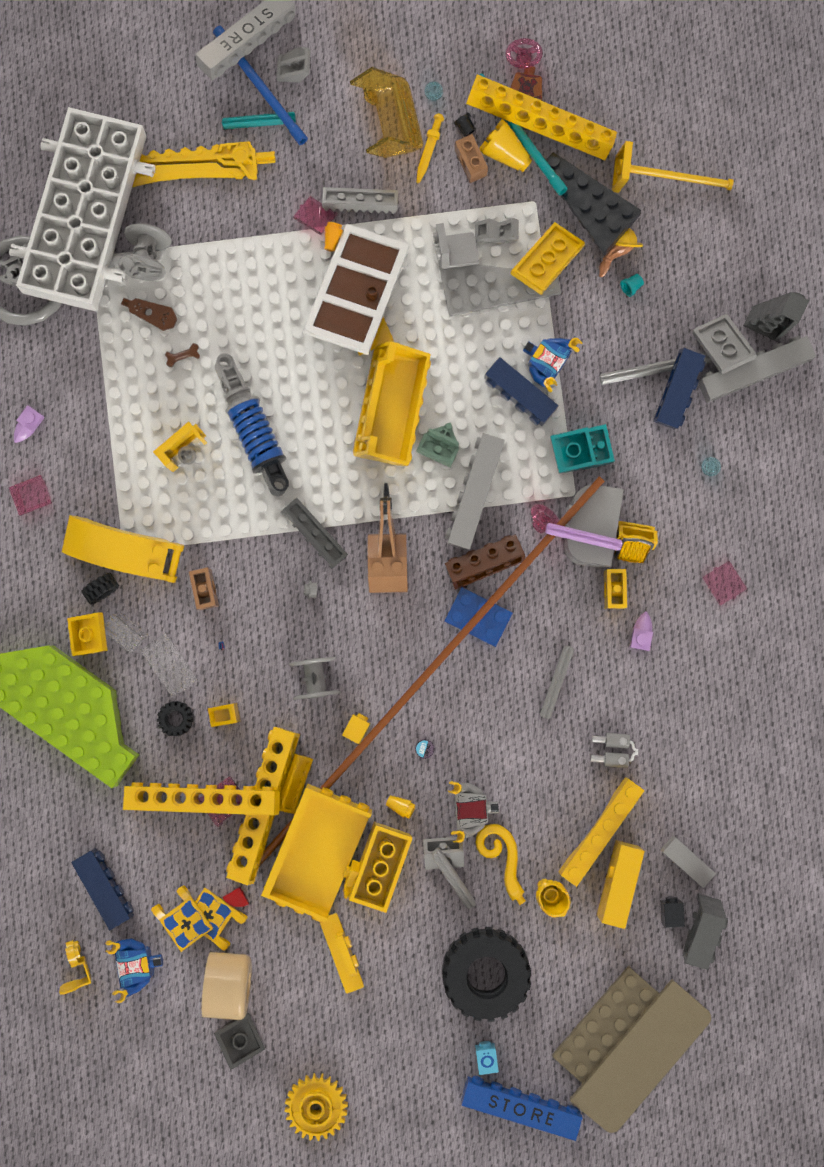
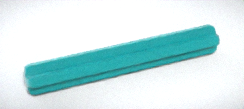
M287 112L296 123L295 112ZM276 113L222 118L224 129L284 124Z

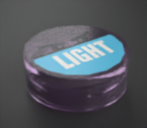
M422 739L417 742L415 752L422 759L430 758L434 753V745L430 740Z

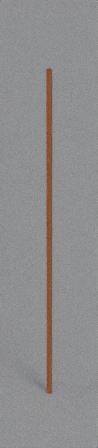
M598 477L556 525L565 526L605 481ZM547 534L320 789L323 787L330 789L555 538L554 535ZM291 821L266 847L260 866L284 840Z

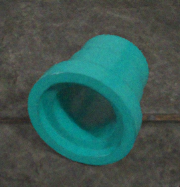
M637 273L628 279L624 278L620 282L622 291L629 297L635 295L636 291L644 285L643 278Z

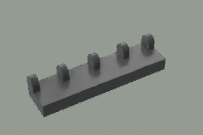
M295 498L280 512L293 523L292 526L294 528L296 527L306 538V542L309 541L319 552L318 555L322 556L329 563L331 569L348 555L298 498Z

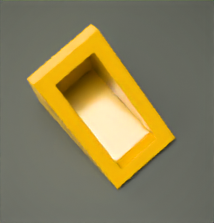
M237 703L208 708L211 727L241 722Z

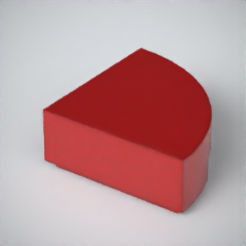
M240 886L222 897L226 903L234 907H244L249 904Z

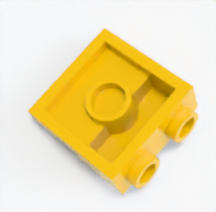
M103 612L67 618L72 656L108 651Z

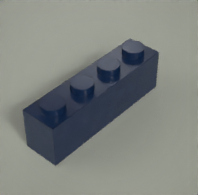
M686 348L679 349L653 422L672 429H678L679 426L683 425L685 409H688L692 402L691 393L697 388L699 383L697 377L699 372L703 371L706 361H704L705 355Z
M501 357L485 373V383L490 388L499 390L501 397L506 401L511 400L519 412L528 414L530 421L535 425L540 424L543 426L559 406Z
M94 848L71 863L110 931L133 917L134 908L129 901L125 900L123 896L124 890L120 884H116L114 872L110 867L107 868L103 853Z

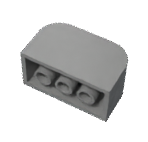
M587 485L578 491L572 498L568 508L566 507L565 514L591 485ZM600 486L565 527L616 539L624 489ZM564 538L563 548L565 555L573 563L602 569L611 567L613 549Z

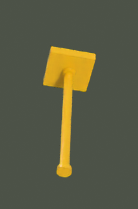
M625 141L615 155L612 181L613 192L619 193L629 180L630 173L723 187L730 191L733 187L734 180L730 178L724 180L631 165L633 142Z

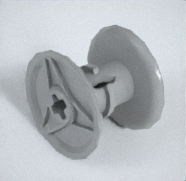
M138 223L127 226L124 234L126 239L134 245L133 254L121 257L118 262L119 268L125 271L127 275L140 280L155 281L164 278L166 271L164 266L155 260L157 257L156 251L169 248L172 242L171 237L162 229L149 224Z
M336 656L288 663L292 667L303 665L305 678L302 679L306 683L307 694L297 695L293 700L325 697L341 693L340 690L326 691L325 678H327V675H324L322 664L323 662L334 661Z

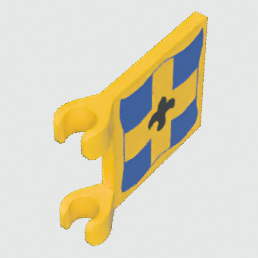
M185 885L177 889V894L184 902L168 914L165 913L160 904L155 905L151 909L180 952L213 929Z
M204 888L195 901L213 927L204 936L214 942L221 950L225 951L230 946V942L221 937L220 934L227 923L233 917L238 923L243 924L248 916L226 903L207 888Z

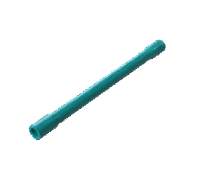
M505 120L549 180L559 196L564 194L568 189L567 186L554 172L522 127Z

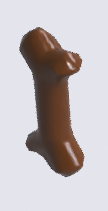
M192 343L189 349L176 354L166 351L165 356L168 359L166 365L172 368L179 360L188 357L199 359L200 354L197 352L199 346Z

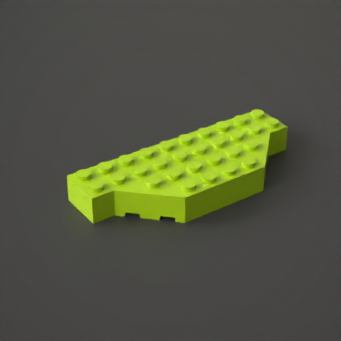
M48 645L0 654V708L110 788L117 787L139 757V754L124 744L116 690L56 646Z

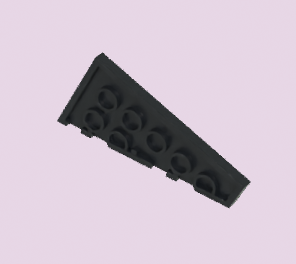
M553 152L546 161L568 188L560 196L566 201L570 210L583 228L587 230L593 242L600 248L603 256H605L641 215V210Z

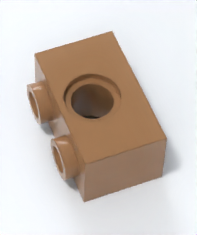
M473 134L455 141V152L469 183L486 177L488 166Z
M207 567L189 571L196 609L205 610L218 607L219 603L212 570Z

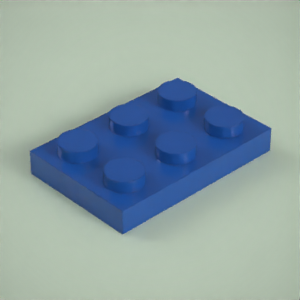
M461 587L444 622L462 630L488 600ZM495 604L469 634L496 647L513 613Z

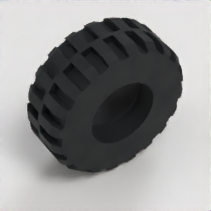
M477 927L467 934L464 932L459 935L460 938L457 941L454 940L450 945L449 951H446L442 965L443 985L447 997L451 1000V1004L455 1009L461 1010L464 1016H472L474 1020L480 1022L482 1019H487L488 1022H495L494 1018L501 1017V1019H505L511 1011L515 1013L519 1009L518 1005L521 1002L524 1003L527 998L526 993L530 990V977L532 976L527 955L521 944L512 935L506 934L501 929L494 930L492 927H485V929H478ZM481 957L496 958L505 969L504 980L498 987L492 990H479L473 987L468 979L470 965Z

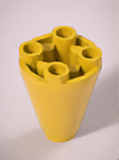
M501 119L496 125V129L492 130L486 137L488 142L484 141L479 149L484 155L517 171L524 172L532 162V159L529 158V153L509 124Z

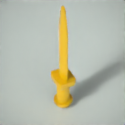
M440 113L434 115L433 118L435 120L432 129L427 131L428 138L418 166L417 183H420L425 175L436 141L440 139L439 129L441 123L444 122V116Z

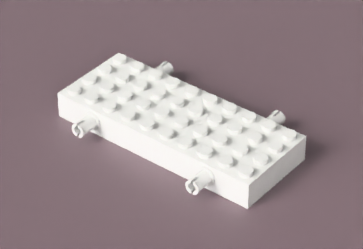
M68 107L59 141L42 139L41 150L53 152L55 155L28 247L11 244L10 247L13 249L9 250L10 256L24 259L16 284L22 294L97 312L105 281L108 279L120 283L124 282L122 278H125V271L109 267L135 175L139 173L153 177L155 173L154 164L139 162L146 140L143 125Z

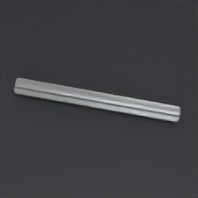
M702 353L705 355L704 361H706V364L710 363L711 359L707 353ZM676 359L603 373L599 376L600 383L604 385L672 371Z

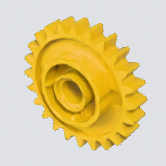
M314 1073L312 1079L306 1075L305 1081L298 1079V1085L293 1084V1091L288 1092L289 1098L286 1099L285 1104L289 1106L285 1107L284 1110L289 1113L286 1120H292L290 1127L296 1126L295 1133L302 1131V1138L307 1134L310 1141L313 1136H316L317 1141H319L321 1135L327 1139L328 1133L334 1136L335 1129H341L340 1123H345L344 1116L347 1115L348 1110L344 1108L348 1107V1102L344 1100L347 1095L341 1094L343 1087L337 1088L338 1081L330 1082L331 1076L325 1080L324 1074L317 1078ZM319 1104L321 1109L314 1110L311 1105Z

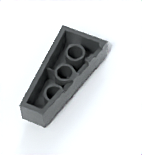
M790 292L752 306L743 326L778 342L800 322L810 300L800 293Z

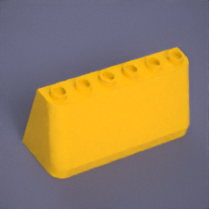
M392 341L376 346L372 355L353 448L354 456L399 466L409 465L412 459V445L416 440L415 430L420 420L419 411L423 404V391L427 385V371L431 366V354Z

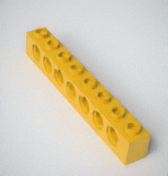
M478 74L466 102L470 106L602 160H606L617 135V132Z
M273 727V730H270L268 735L269 743L262 754L263 762L256 773L255 790H262V786H265V783L269 781L271 787H274V791H280L281 795L299 741V733L280 727ZM279 743L283 746L281 753H278L276 750ZM273 762L277 765L275 772L271 771V764ZM259 795L255 797V803L258 806L261 800ZM244 814V822L238 830V841L232 849V853H234L232 861L228 863L226 872H228L226 878L245 885L254 884L275 815ZM255 818L259 821L257 829L253 826ZM249 837L253 840L252 847H249L247 844ZM243 856L247 859L246 866H243L241 863Z
M131 782V786H124L123 810L279 815L280 791H274V787L262 786V790H255V786H243V790L236 789L235 785H224V789H217V785H206L205 788H199V784H187V788H180V784L168 783V787H162V783H150V787L143 786L142 782ZM145 792L148 793L147 801L143 798ZM164 792L167 795V799L165 802H163L162 800V794ZM182 793H184L186 796L184 803H182L180 800V795ZM201 793L204 795V802L202 804L198 799ZM219 794L223 796L222 804H219L217 801ZM237 795H241L242 797V803L240 805L236 803ZM257 795L261 797V804L259 806L255 803Z

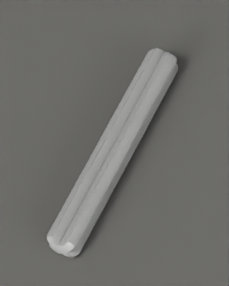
M565 645L562 650L540 716L550 719L574 652V648Z
M439 848L431 852L433 860L467 909L475 907L474 898L442 850Z

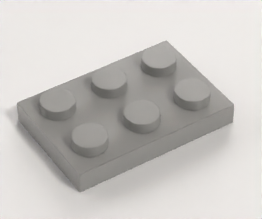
M727 314L693 329L694 337L721 374L756 359L755 351Z

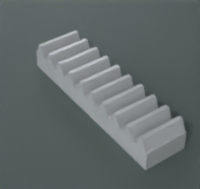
M323 187L322 208L325 211L331 208L333 212L336 209H339L340 212L344 209L350 212L353 209L356 213L358 210H361L363 213L366 210H369L370 213L376 210L377 213L384 211L387 214L388 211H391L392 214H395L398 208V190Z

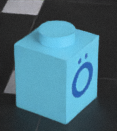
M482 1041L479 1045H475L479 1075L498 1073L495 1043Z

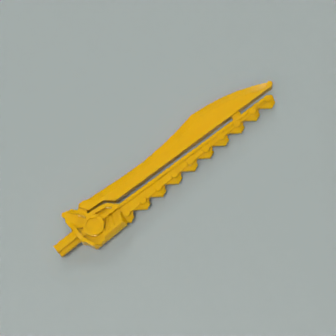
M250 141L216 144L212 146L211 150L203 146L197 147L195 151L184 147L178 153L170 148L165 150L164 154L152 150L148 155L141 154L139 162L154 164V176L150 177L137 173L132 188L149 183L185 178H235L242 180L246 176L248 179L257 180L258 164L276 163L275 151L256 153Z

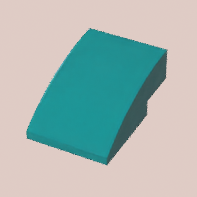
M606 424L550 436L559 473L579 471L615 462Z

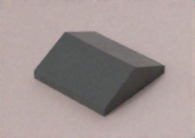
M249 1013L242 1020L230 1021L214 1032L230 1070L265 1050Z

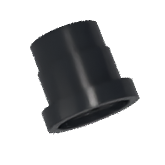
M470 113L464 114L453 123L455 127L459 128L464 137L476 130Z

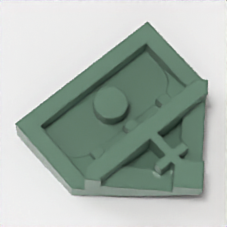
M451 422L435 429H428L427 433H424L416 452L451 468L459 451V442L456 440Z

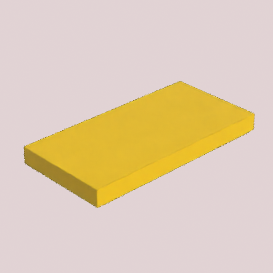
M554 222L511 270V275L542 295L584 247L585 242Z

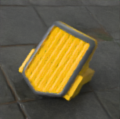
M619 521L616 539L622 540V547L618 551L615 550L614 558L629 563H646L651 551L658 544V534L655 531V527Z

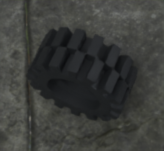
M107 573L87 584L81 592L88 603L92 605L100 602L102 599L104 600L111 593L115 592L120 585L111 573Z
M180 701L166 703L157 714L158 727L168 736H180L187 733L192 727V722H194V714L191 712V708L186 703ZM173 711H178L183 717L182 723L179 726H173L169 723L168 717Z

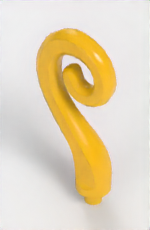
M485 825L476 835V848L482 856L495 858L502 852L503 846L501 841L495 839L492 850L486 849L484 841L491 834H497L503 839L507 847V862L504 873L505 888L512 901L516 899L518 904L521 905L526 900L523 897L525 891L517 879L518 850L515 839L501 825Z

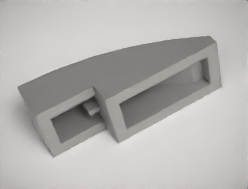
M674 836L660 849L702 888L716 874Z

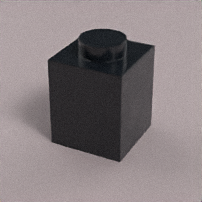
M673 896L666 897V900H660L662 925L665 928L685 927L683 902Z

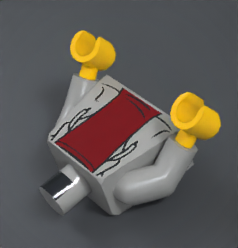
M450 781L449 784L454 785V789L452 791L448 790V792L455 795L457 830H460L452 831L451 835L457 834V839L453 842L461 843L464 839L482 830L485 824L488 823V814L499 813L498 801L487 802L486 794L483 793L482 789L471 783Z

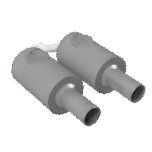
M606 733L605 736H592V742L605 743V747L629 749L631 744L635 752L632 754L631 759H629V754L605 752L604 756L591 755V762L604 763V767L628 768L629 762L633 761L635 755H638V749L630 741L629 734Z

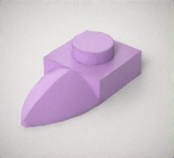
M27 405L16 420L18 423L14 431V442H21L30 437L42 422L44 416Z
M644 612L635 622L630 647L650 651L653 636L652 623L649 614Z

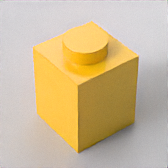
M358 713V715L353 714L342 736L360 744L370 725V722H368L369 718L361 713Z

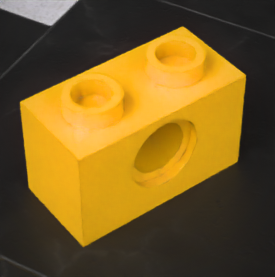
M626 569L604 570V609L627 608Z

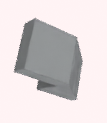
M489 218L476 222L475 240L476 242L505 243L518 239L519 220L512 218L497 222Z

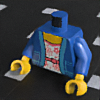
M549 338L547 340L543 339L538 347L528 341L523 351L531 356L528 366L534 382L546 387L548 392H552L553 390L550 386L552 384L558 385L555 378L572 352L570 349L579 352L580 349L576 345L583 344L579 338Z
M135 939L119 940L116 943L109 940L105 943L106 945L113 944L112 949L105 952L115 954L120 989L123 988V991L115 990L112 995L118 993L121 995L120 999L115 1001L116 1003H122L125 997H129L142 990L154 975V967L163 966L162 954L152 956L150 947Z

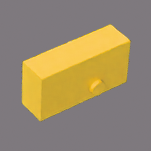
M373 822L360 859L358 876L348 896L349 901L385 913L387 912L412 841V836L409 833Z
M615 840L597 911V917L604 924L622 929L626 928L645 852L637 845Z

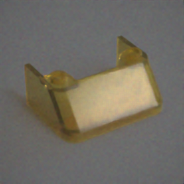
M371 67L350 81V85L363 89L364 98L368 103L376 106L383 133V138L367 148L366 153L389 158L415 152L423 147L411 89L403 77Z

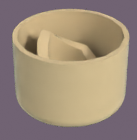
M218 952L209 953L202 991V1017L242 1020L246 1016L252 977V960L250 956Z

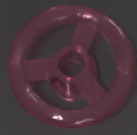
M521 38L514 40L508 45L505 56L512 66L526 69L537 65L541 61L543 50L536 41ZM527 44L533 47L527 49L520 48L518 45ZM511 51L517 53L516 60L512 58ZM537 52L536 58L531 61V54Z
M535 504L531 508V516L534 520L532 525L539 533L545 532L548 523L557 524L559 521L556 514L542 504Z

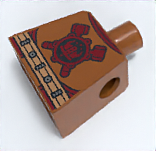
M526 65L524 73H515L510 88L542 101V77L535 75L536 68L534 66Z

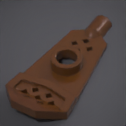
M123 298L121 305L129 308L130 313L162 331L174 328L177 322V317L172 307L137 298L132 301ZM148 309L152 310L151 315H146Z

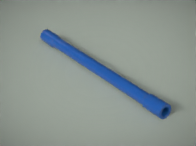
M217 26L213 30L216 38L225 32L222 26ZM242 57L237 64L281 119L299 145L306 143L308 137L292 120L245 57Z

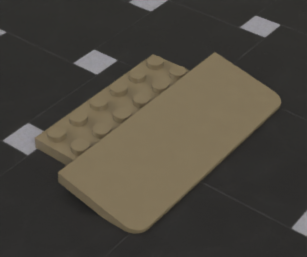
M627 966L552 1054L555 1060L582 1083L569 1098L570 1102L607 1132H617L709 1025L711 1014L673 979L659 993L630 966Z

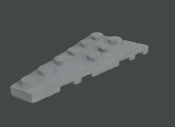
M438 260L449 317L561 294L558 277L540 295L512 276V269L475 264L442 269L441 260Z

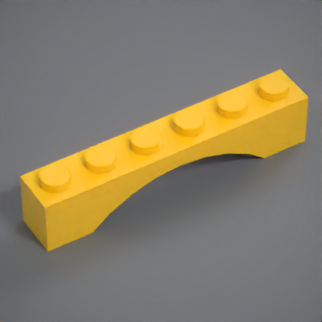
M626 777L623 779L593 828L558 871L562 877L576 887L645 790Z

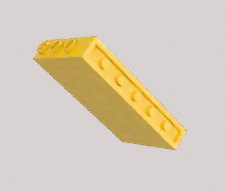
M307 783L261 896L275 901L281 907L288 906L293 908L298 914L305 913L316 921L321 922L323 920L327 922L329 912L344 879L345 868L349 866L367 821L372 815V810L369 809L370 806L359 802V804L351 801V798L345 795L337 796L328 788L323 787L320 789Z

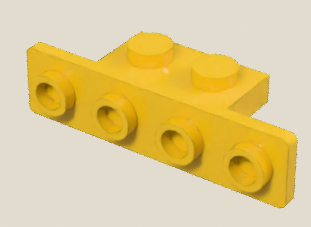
M331 914L328 916L327 922L322 920L320 925L345 993L348 994L363 988L364 983L358 970L359 962L357 956L353 955L351 951V940L349 936L345 935L338 914Z

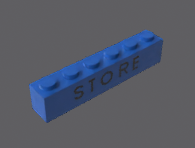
M467 1076L461 1097V1106L574 1141L577 1139L583 1118L581 1112L578 1111L579 1109L573 1105L565 1107L556 1100L548 1099L546 1101L534 1093L527 1095L514 1087L510 1089L504 1088L498 1082H485L479 1076Z

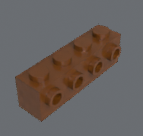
M516 534L508 535L498 542L488 543L483 548L470 550L461 557L449 559L445 563V567L456 590L522 563L525 559V553Z

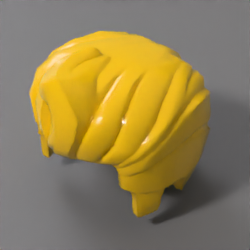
M546 878L540 880L536 891L538 905L550 917H564L571 903L568 891L558 881L547 880Z

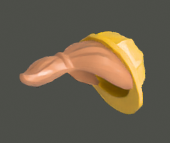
M631 228L625 232L603 257V261L599 266V277L602 278L607 274L613 259L628 254L634 247H643L642 243L637 242V237Z

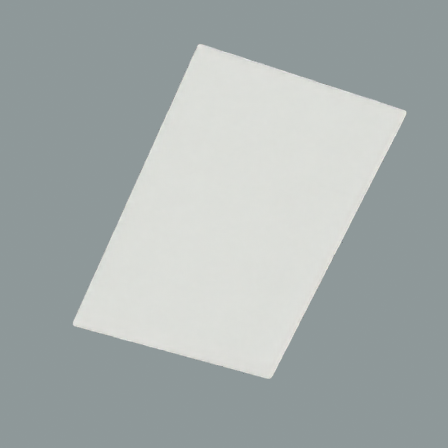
M531 201L349 224L409 245L408 253L383 315L393 337V342L431 354V366L427 371V385L423 391V404L419 411L420 420L415 430L416 440L412 445V459L408 466H399L353 455L374 350H371L368 355L362 354L359 356L357 351L303 333L304 326L334 254L332 251L324 250L325 227L173 246L162 251H156L157 257L155 260L159 261L166 271L164 278L146 281L126 274L125 278H122L124 279L123 283L107 279L96 313L120 529L166 539L169 542L182 545L295 532L299 530L296 527L294 528L292 526L293 523L280 513L295 498L302 502L324 528L380 521V498H383L384 483H388L389 495L392 498L391 512L393 519L454 512V509L458 510L460 503L457 502L460 491L464 492L466 487L463 484L465 474H470L472 467L468 466L471 456H476L478 450L474 448L477 437L481 438L483 433L505 440L483 508L574 496L573 472H558L550 438L552 435L567 432L560 375L558 373L555 378L558 385L552 384L550 387L553 391L548 392L546 387L534 382L528 366L531 356L523 351L528 341L538 347L543 339L554 338L549 297L449 317L438 264L440 259H437L436 247L438 245L434 244L433 233L436 232V224L444 223L446 236L472 232L475 235L476 222L489 218L497 222L515 218L519 220L518 239L505 243L476 242L479 255L478 265L513 269L541 238L536 203ZM133 252L113 254L109 268L121 270L118 266L119 259L125 255L133 254ZM123 298L131 301L137 298L172 307L177 317L174 328L162 331L129 312L128 307L121 305ZM148 309L146 315H151L152 310ZM192 343L199 346L197 351L200 354L199 359L188 357L177 361L172 368L166 365L168 360L165 356L166 351L176 354L189 349ZM222 353H228L233 357L243 377L245 386H249L251 390V396H258L260 398L259 405L263 407L261 414H266V420L270 423L268 427L273 429L272 433L276 436L275 440L278 441V446L281 447L283 454L287 458L281 463V466L289 481V486L282 496L272 495L262 473L254 474L252 472V462L248 460V455L245 454V449L242 447L239 435L236 434L233 422L230 421L228 414L225 412L230 405L224 398L226 393L215 371L217 357ZM499 357L559 405L543 426L540 424L535 425L530 421L528 414L519 412L511 400L506 401L501 397L499 390L496 388L492 389L485 383V373ZM220 362L222 367H229L226 362ZM188 421L192 425L197 424L205 433L206 437L204 439L207 441V444L204 445L198 438L193 440L187 446L196 452L195 462L189 465L184 464L180 461L177 454L172 460L179 468L174 472L170 471L153 451ZM450 422L456 440L459 442V451L451 468L416 452L424 433H427L428 429H435ZM184 452L183 455L185 457H183V459H190L192 457L190 455L192 452ZM280 482L274 483L276 488L283 489V485ZM384 515V520H388L387 515Z

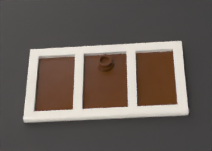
M345 224L304 326L303 333L368 355L408 253L409 245Z

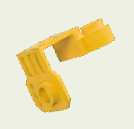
M78 940L66 942L65 951L71 968L83 964L87 977L64 983L59 988L60 995L76 991L80 987L91 984V974L85 955L81 956L80 954L81 948Z

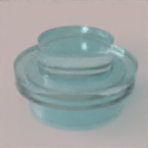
M436 81L428 83L424 90L426 98L431 101L439 100L443 95L441 84Z
M709 457L702 462L701 469L705 475L715 476L720 472L721 464L718 459Z

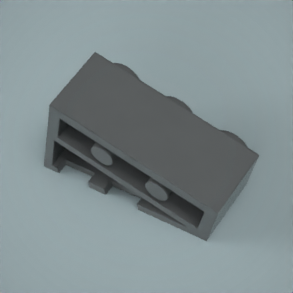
M698 894L697 900H699L700 905L698 912H693L692 918H695L692 929L688 931L683 958L685 964L708 970L710 963L714 962L716 946H720L721 933L727 927L728 918H726L721 900Z

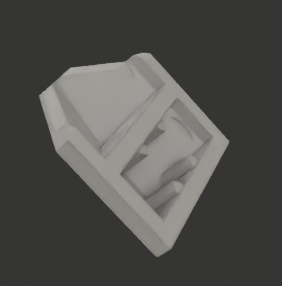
M302 46L294 48L284 55H278L276 80L278 82L300 83L309 75L311 50L308 47Z

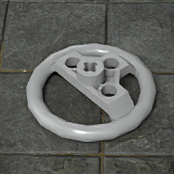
M19 235L2 240L0 242V257L10 249H13L10 247L11 244L28 247L31 236ZM14 256L6 261L0 260V269L3 267L7 269L5 275L0 276V282L17 287L16 284L23 264V258ZM50 300L38 311L27 314L11 313L0 307V320L7 324L22 326L43 322L58 311L62 303Z

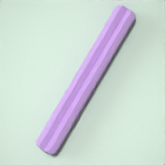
M552 523L546 525V534L617 551L622 547V540Z

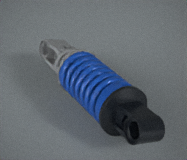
M222 353L217 357L215 371L226 393L224 398L230 405L225 412L228 414L230 421L233 422V427L236 429V434L239 435V440L242 442L245 454L248 455V460L252 462V472L254 474L262 473L270 493L274 496H282L289 486V481L281 466V463L287 458L283 454L281 447L278 446V441L275 440L276 436L272 433L273 429L268 427L270 423L266 420V414H261L263 407L259 405L260 398L258 396H251V390L249 386H245L243 377L233 357L228 353ZM220 362H226L229 367H222ZM280 482L283 485V489L276 488L274 483Z

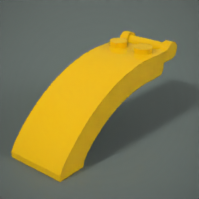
M69 515L61 552L108 569L176 583V571L184 545L169 542L166 539L113 528L88 518ZM168 549H173L168 574L163 573Z

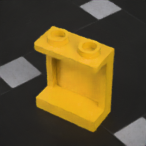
M188 421L155 449L153 453L165 467L174 472L179 467L172 458L178 454L182 447L189 445L196 438L204 445L207 444V441L204 439L206 435L197 424L192 425Z

